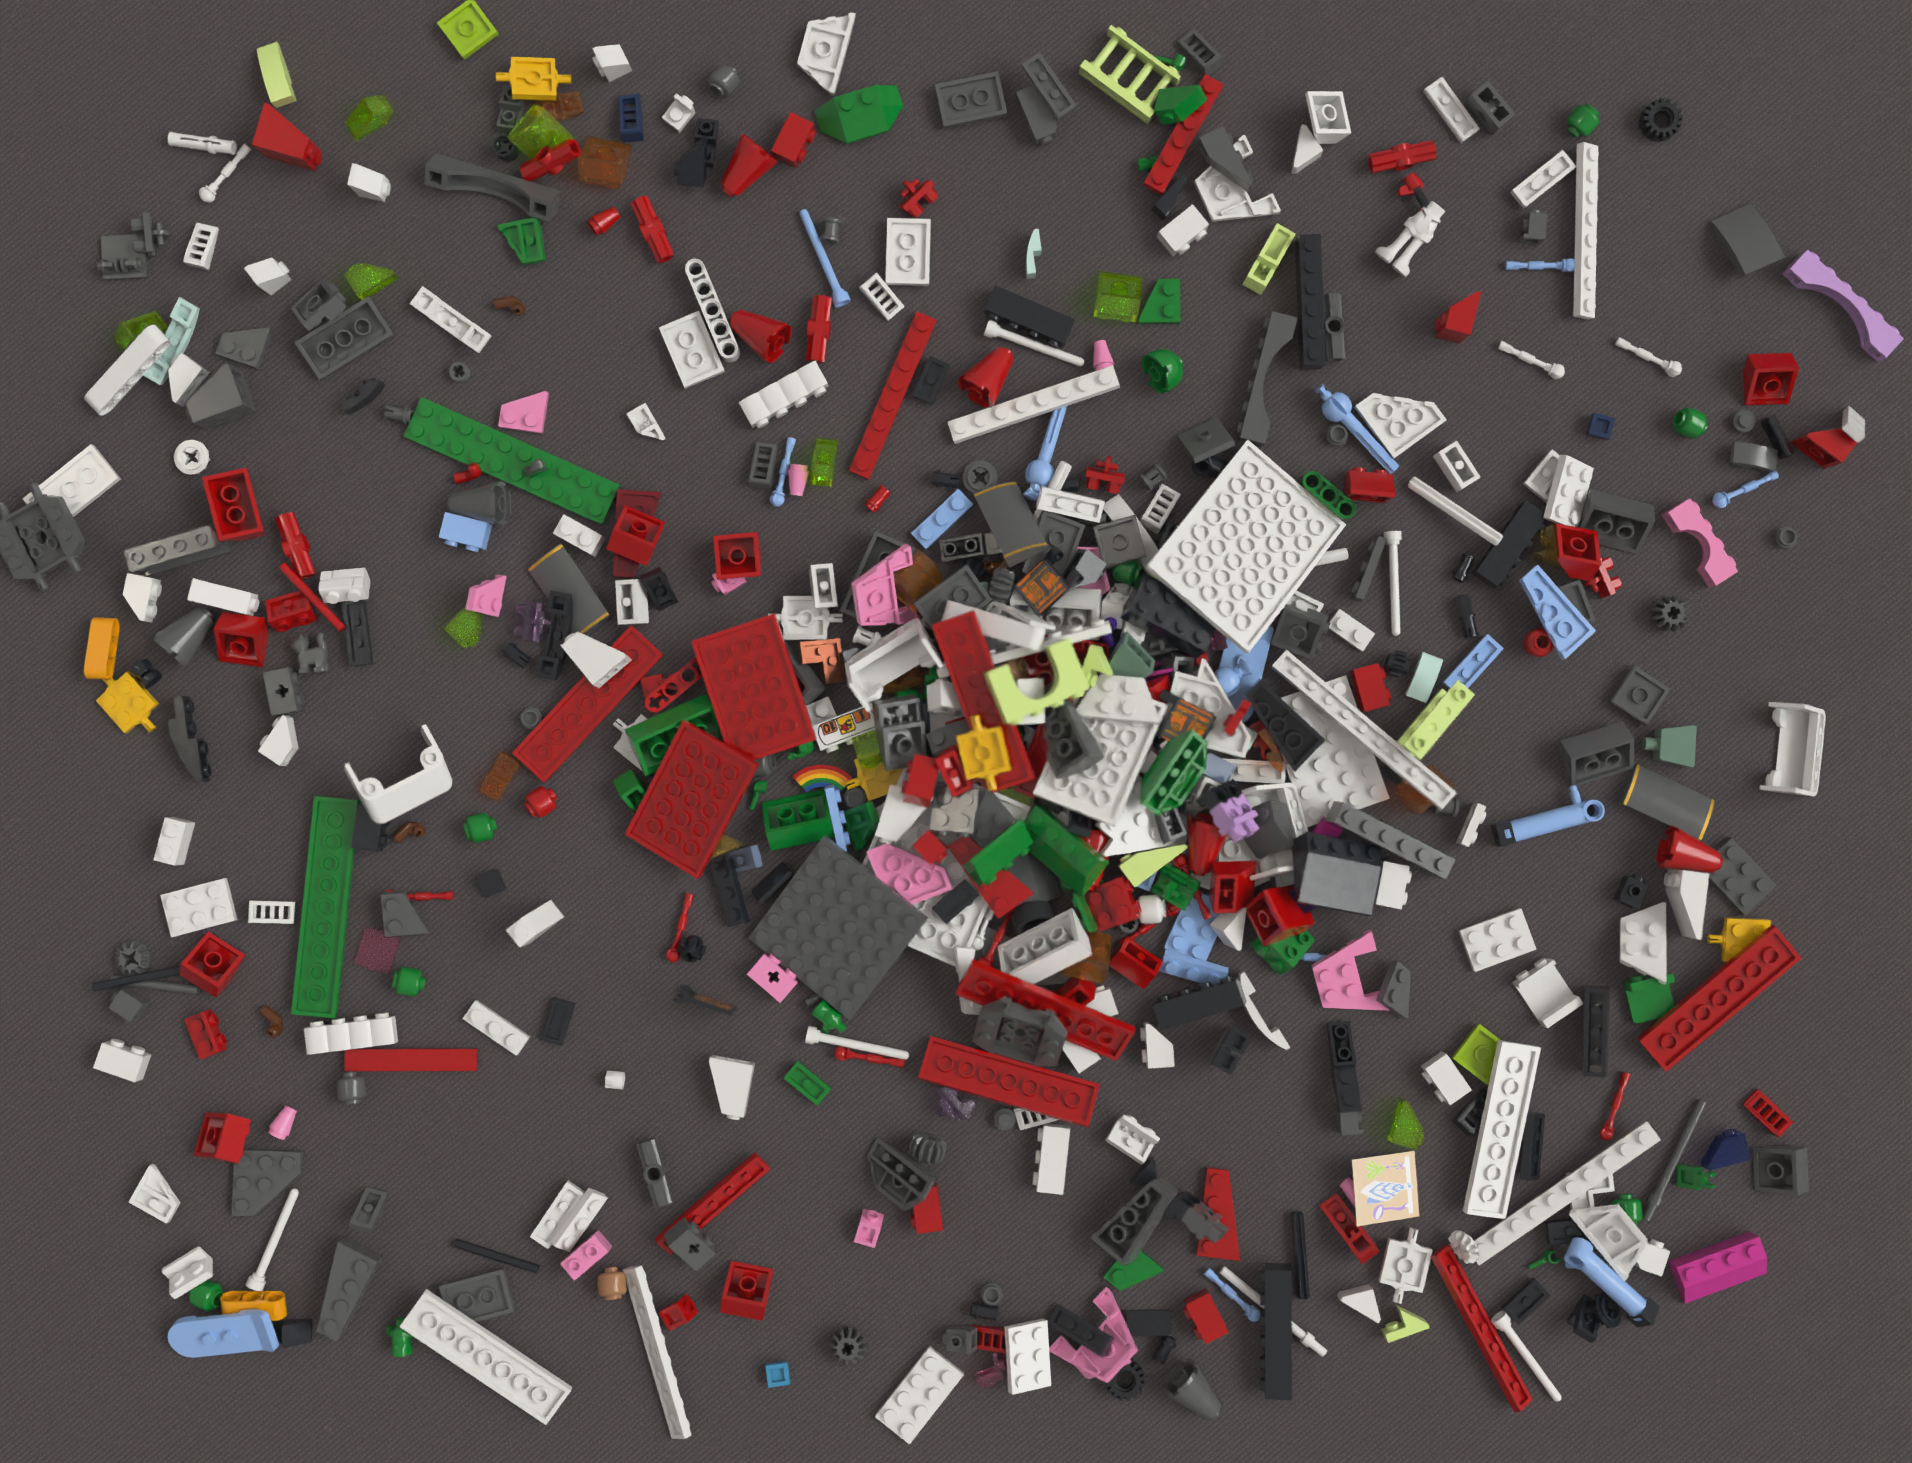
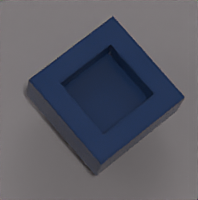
M1593 413L1586 435L1609 440L1615 418Z

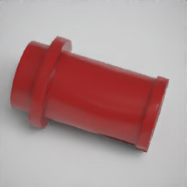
M880 485L872 497L865 500L866 504L864 506L872 513L879 512V507L891 495L890 491Z

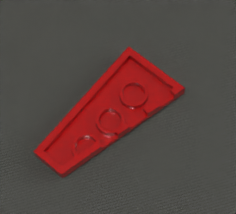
M960 837L947 846L962 868L967 861L983 849L969 837ZM963 868L998 919L1034 894L1032 890L1008 870L1005 872L1002 869L995 874L997 879L988 886L985 883L978 886Z
M1206 1167L1202 1202L1211 1208L1215 1214L1219 1213L1223 1216L1220 1222L1226 1225L1229 1230L1215 1244L1207 1238L1201 1241L1198 1239L1196 1255L1240 1261L1229 1170Z

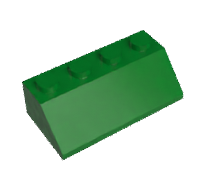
M705 694L625 729L631 748L645 776L658 770L683 720H687L724 742L712 703Z
M1036 805L1024 820L1033 841L1028 846L1030 848L1029 852L1083 897L1109 861L1080 836L1068 832V826L1047 808Z

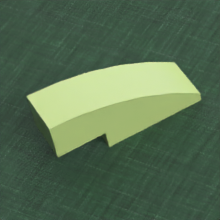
M275 42L257 48L259 64L270 102L278 108L297 101L279 43Z
M1277 223L1242 285L1261 295L1292 242L1295 233Z

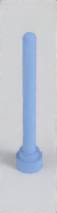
M802 209L800 211L801 219L833 291L832 302L835 307L844 306L851 301L850 297L844 289H841L808 211Z

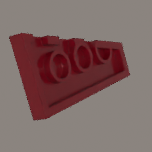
M617 489L615 525L625 505L654 517L661 492ZM614 553L613 577L635 578L639 563Z

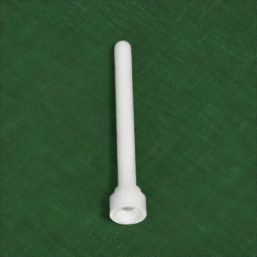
M990 319L988 321L983 336L991 339L998 336L1077 366L1084 365L1083 358L1002 329L996 321Z
M1401 531L1384 532V538L1387 539L1386 545H1389L1392 634L1398 636L1400 634L1397 545L1400 544L1399 540H1402Z
M808 1026L805 1043L813 1045L814 1043L824 1042L904 1060L909 1058V1053L904 1050L820 1033L821 1030H817V1027Z
M294 1188L290 1191L256 1272L249 1276L246 1286L252 1290L263 1291L266 1284L264 1274L299 1194L298 1189Z
M1505 1311L1496 1313L1491 1318L1495 1328L1504 1331L1552 1399L1559 1402L1561 1400L1560 1393L1512 1329L1511 1318Z

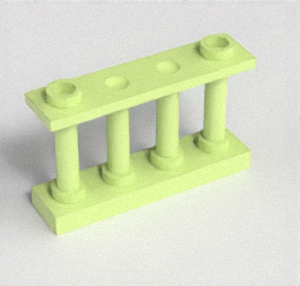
M1110 25L1107 36L1111 39L1093 62H1088L1086 59L1083 61L1079 68V74L1146 124H1149L1155 113L1152 105L1157 100L1159 89H1165L1169 83L1177 86L1181 76L1178 75L1179 72L1174 67L1166 66L1128 38L1123 29ZM1119 44L1128 52L1112 74L1106 75L1100 71V67L1116 45ZM1134 57H1137L1145 63V66L1130 86L1123 88L1118 84V79ZM1153 69L1163 78L1148 98L1141 101L1135 97V92Z
M1459 680L1453 684L1448 692L1443 688L1440 689L1396 742L1411 755L1421 760L1475 694Z

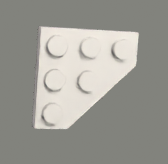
M1372 393L1354 407L1393 459L1446 421V418L1434 402L1415 401Z

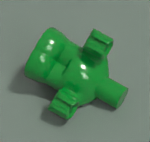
M815 740L795 746L794 750L796 752H788L789 756L787 759L794 760L795 758H802L810 754L815 749Z
M825 1000L811 1014L823 1023L820 1030L824 1034H828L834 1028L842 1034L847 1028L841 1022L843 1014L834 1009Z
M404 1317L396 1318V1327L395 1325L386 1326V1335L392 1341L390 1355L393 1357H405L412 1353L411 1338L414 1336L400 1328V1325L405 1320Z

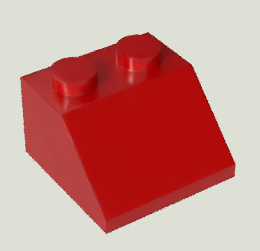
M1481 292L1473 293L1451 306L1446 312H1442L1441 316L1437 317L1434 325V330H1437L1435 337L1460 344L1470 336Z
M1792 353L1748 354L1743 370L1745 405L1789 404L1799 371V366Z
M1839 428L1811 432L1793 439L1790 444L1826 469L1843 463L1857 442Z
M1354 467L1345 473L1343 494L1350 500L1387 503L1395 498L1393 475L1386 474V470H1373L1372 473L1365 472L1364 468Z
M625 505L606 549L647 566L666 522Z
M1556 523L1554 528L1559 563L1570 578L1591 581L1601 567L1598 531Z
M757 532L713 536L717 580L761 576L760 537Z
M222 612L213 628L219 661L263 667L268 640L266 618Z
M208 931L180 964L179 975L217 998L230 983L245 958V954Z
M206 1112L193 1156L228 1163H239L244 1153L245 1139L250 1132L249 1125L251 1119L228 1113Z
M731 1261L721 1299L720 1313L763 1321L774 1269Z

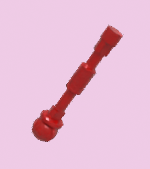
M1180 853L1174 858V865L1178 870L1181 869L1182 872L1190 875L1189 863H1187L1188 857ZM1198 889L1193 897L1197 900L1202 916L1206 920L1211 918L1212 915L1201 898L1202 894Z
M454 891L440 893L415 892V894H407L409 899H415L416 901H428L431 899L454 900Z
M687 892L685 894L683 911L679 916L676 927V937L672 947H669L666 953L669 962L674 963L680 959L681 954L678 951L682 932L685 931L688 920L687 913L694 894Z
M1169 902L1167 903L1166 917L1169 915L1173 917V915H1177L1180 912L1178 907ZM1156 923L1143 924L1138 927L1136 932L1127 937L1134 941L1139 935H1144L1151 930Z
M1015 908L1006 913L1002 925L996 931L989 952H987L986 956H982L978 962L993 967L992 963H994V960L992 958L994 952L1007 931L1006 927L1011 920V915Z
M838 1046L834 1050V1056L839 1061L856 1058L876 1064L885 1063L899 1068L904 1067V1059H889L875 1054L854 1053V1051H849V1048Z
M1623 1071L1620 1076L1618 1091L1615 1093L1610 1106L1612 1109L1609 1118L1606 1120L1605 1125L1602 1124L1603 1127L1599 1130V1136L1604 1141L1611 1140L1614 1135L1613 1121L1617 1110L1620 1108L1624 1088L1627 1086L1631 1074Z

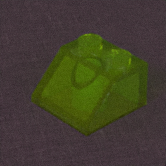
M533 104L507 136L529 159L536 157L537 153L544 146L552 148L567 139H574L544 108Z
M1099 271L1094 317L1116 319L1123 322H1137L1141 301L1142 277Z

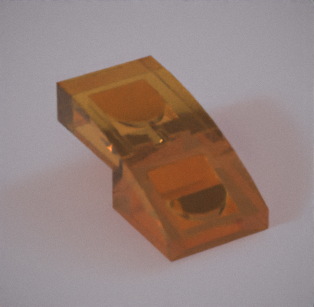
M1262 728L1257 734L1270 749L1264 756L1275 770L1280 773L1283 771V765L1279 750L1267 729Z

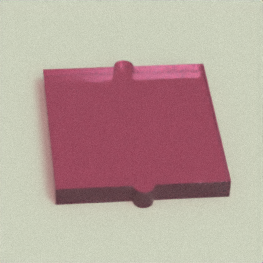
M366 927L354 963L367 967L370 971L377 970L390 974L401 937H385L384 930L380 931Z

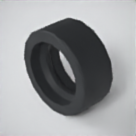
M1046 901L1026 903L1015 909L1011 915L1015 931L1019 935L1054 917L1051 905Z

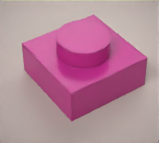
M1322 817L1312 833L1337 838L1342 829L1326 822V818Z

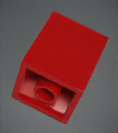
M264 103L252 145L266 158L316 172L317 166L322 161L321 150L272 106Z
M1295 885L1263 890L1245 906L1247 908L1246 913L1264 947L1303 933L1315 924L1307 906L1296 903Z

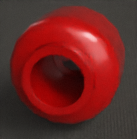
M1542 628L1531 630L1525 635L1523 640L1524 650L1532 657L1546 656L1554 649L1546 630Z
M539 786L525 796L526 802L523 805L533 818L535 816L543 818L556 809L555 800L558 798L551 788L546 789L543 786Z

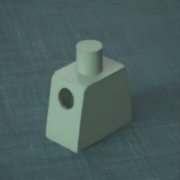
M1697 726L1655 729L1654 738H1643L1642 749L1653 751V760L1681 767H1695Z

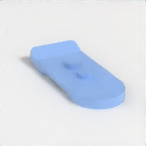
M1272 624L1269 625L1247 654L1227 637L1225 639L1219 668L1230 667L1234 669L1240 658H1242L1253 672V675L1243 676L1240 679V689L1234 695L1228 697L1236 711L1244 699L1248 701L1244 695L1246 691L1259 678H1262L1274 633ZM1252 706L1249 707L1241 721L1243 723L1252 715L1254 710Z
M258 1309L203 1317H182L173 1323L168 1332L170 1346L177 1353L191 1358L260 1350L273 1352L279 1347V1341L269 1314Z

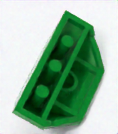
M873 85L834 97L814 110L821 133L827 134L843 143L850 144L889 132L903 109V104L897 86Z
M1192 729L1168 741L1142 778L1140 804L1156 815L1181 806L1206 769V747H1208V741Z

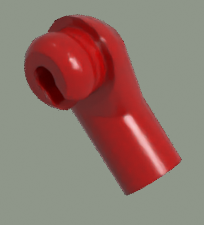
M471 463L468 465L467 471L454 473L455 483H465L480 477L482 470L479 468V465Z

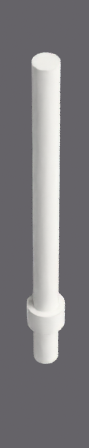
M1223 1266L1219 1273L1264 1309V1305H1260V1294L1227 1267ZM1292 1322V1333L1300 1339L1304 1346L1310 1347L1323 1357L1327 1353V1349L1314 1340L1315 1337L1311 1333L1303 1331Z

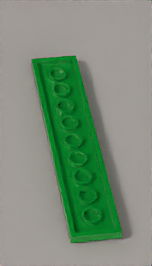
M423 397L420 398L411 418V423H409L404 434L405 438L466 465L477 463L482 472L601 525H604L617 496V489L621 487L617 483ZM538 459L545 462L546 471L529 477L526 476L525 466H531V463Z
M314 796L291 1014L334 1019L338 1015L355 848H351L357 806L360 804V800Z

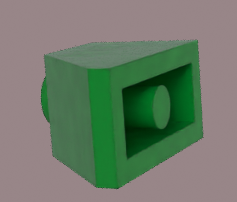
M1199 85L1159 89L1154 112L1162 124L1183 122L1206 102L1207 97Z
M630 769L615 779L613 783L620 797L636 813L647 789Z

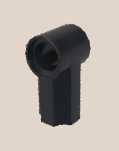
M1211 456L1198 463L1192 461V471L1199 476L1209 475L1217 478L1228 462Z

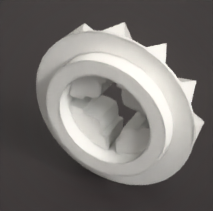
M196 440L182 442L174 453V462L177 468L189 475L200 474L201 471L207 469V464L210 461L208 449L203 443ZM186 452L191 454L197 453L195 457L199 462L191 461L189 463L190 458Z
M1460 1230L1451 1233V1236L1448 1238L1450 1246L1454 1250V1254L1458 1255L1459 1260L1463 1259L1466 1264L1476 1262L1479 1258V1250L1474 1240Z

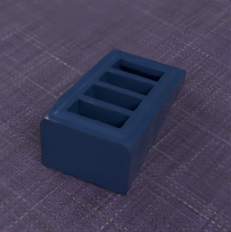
M640 94L618 96L619 131L622 141L625 143L643 141L644 130ZM627 104H635L632 107H624Z

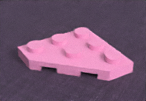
M886 843L866 851L875 875L912 905L953 889L944 867L934 863L930 865L925 859L894 845Z

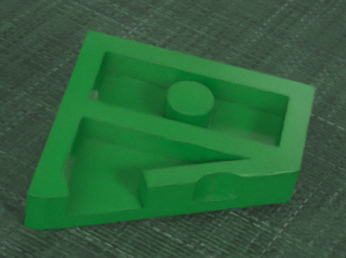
M532 217L498 224V229L504 234L509 245L515 250L518 258L524 265L546 261L540 219Z
M1158 279L1138 319V324H1180V279Z
M873 801L844 811L845 825L855 852L865 848L880 820Z
M1141 1250L1135 1261L1124 1266L1115 1259L1103 1274V1277L1118 1290L1122 1291L1161 1273L1164 1269Z

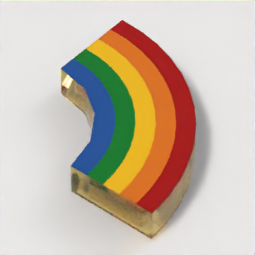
M830 765L806 767L792 776L806 792L816 787H825L834 784L835 790L839 789L841 791L847 786L845 781L854 779L844 770Z

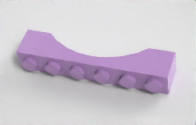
M1809 250L1801 253L1782 273L1795 287L1820 292L1839 303L1856 325L1861 348L1877 362L1887 358L1904 339L1897 328L1890 326L1884 321V317L1879 312L1871 309L1867 301L1863 297L1857 296L1852 291L1851 286L1841 281L1836 276L1835 271L1830 267H1826L1815 253Z

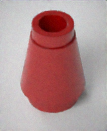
M613 206L590 216L587 224L596 236L604 235L621 216Z

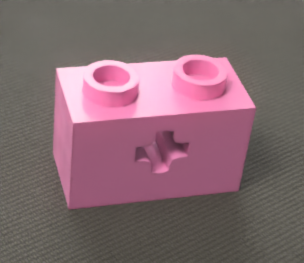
M765 953L747 975L781 1003L799 981L796 979L797 975L789 968H783L779 964L781 961L772 953L770 955ZM771 971L772 973H774L775 971H777L779 973L777 977L780 980L778 981L777 979H775L772 981L770 979L771 974L769 972Z
M597 1230L565 1257L560 1264L575 1281L607 1254L612 1245Z

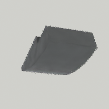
M1751 204L1710 221L1727 261L1731 260L1739 279L1785 258L1769 226Z
M912 694L872 701L876 735L884 769L889 771L906 768L908 761H913L915 754L927 756L925 721L921 720L920 698Z

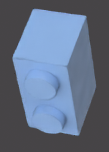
M445 512L439 538L445 540L444 544L457 547L458 544L466 545V550L479 552V549L486 550L492 525L487 522Z

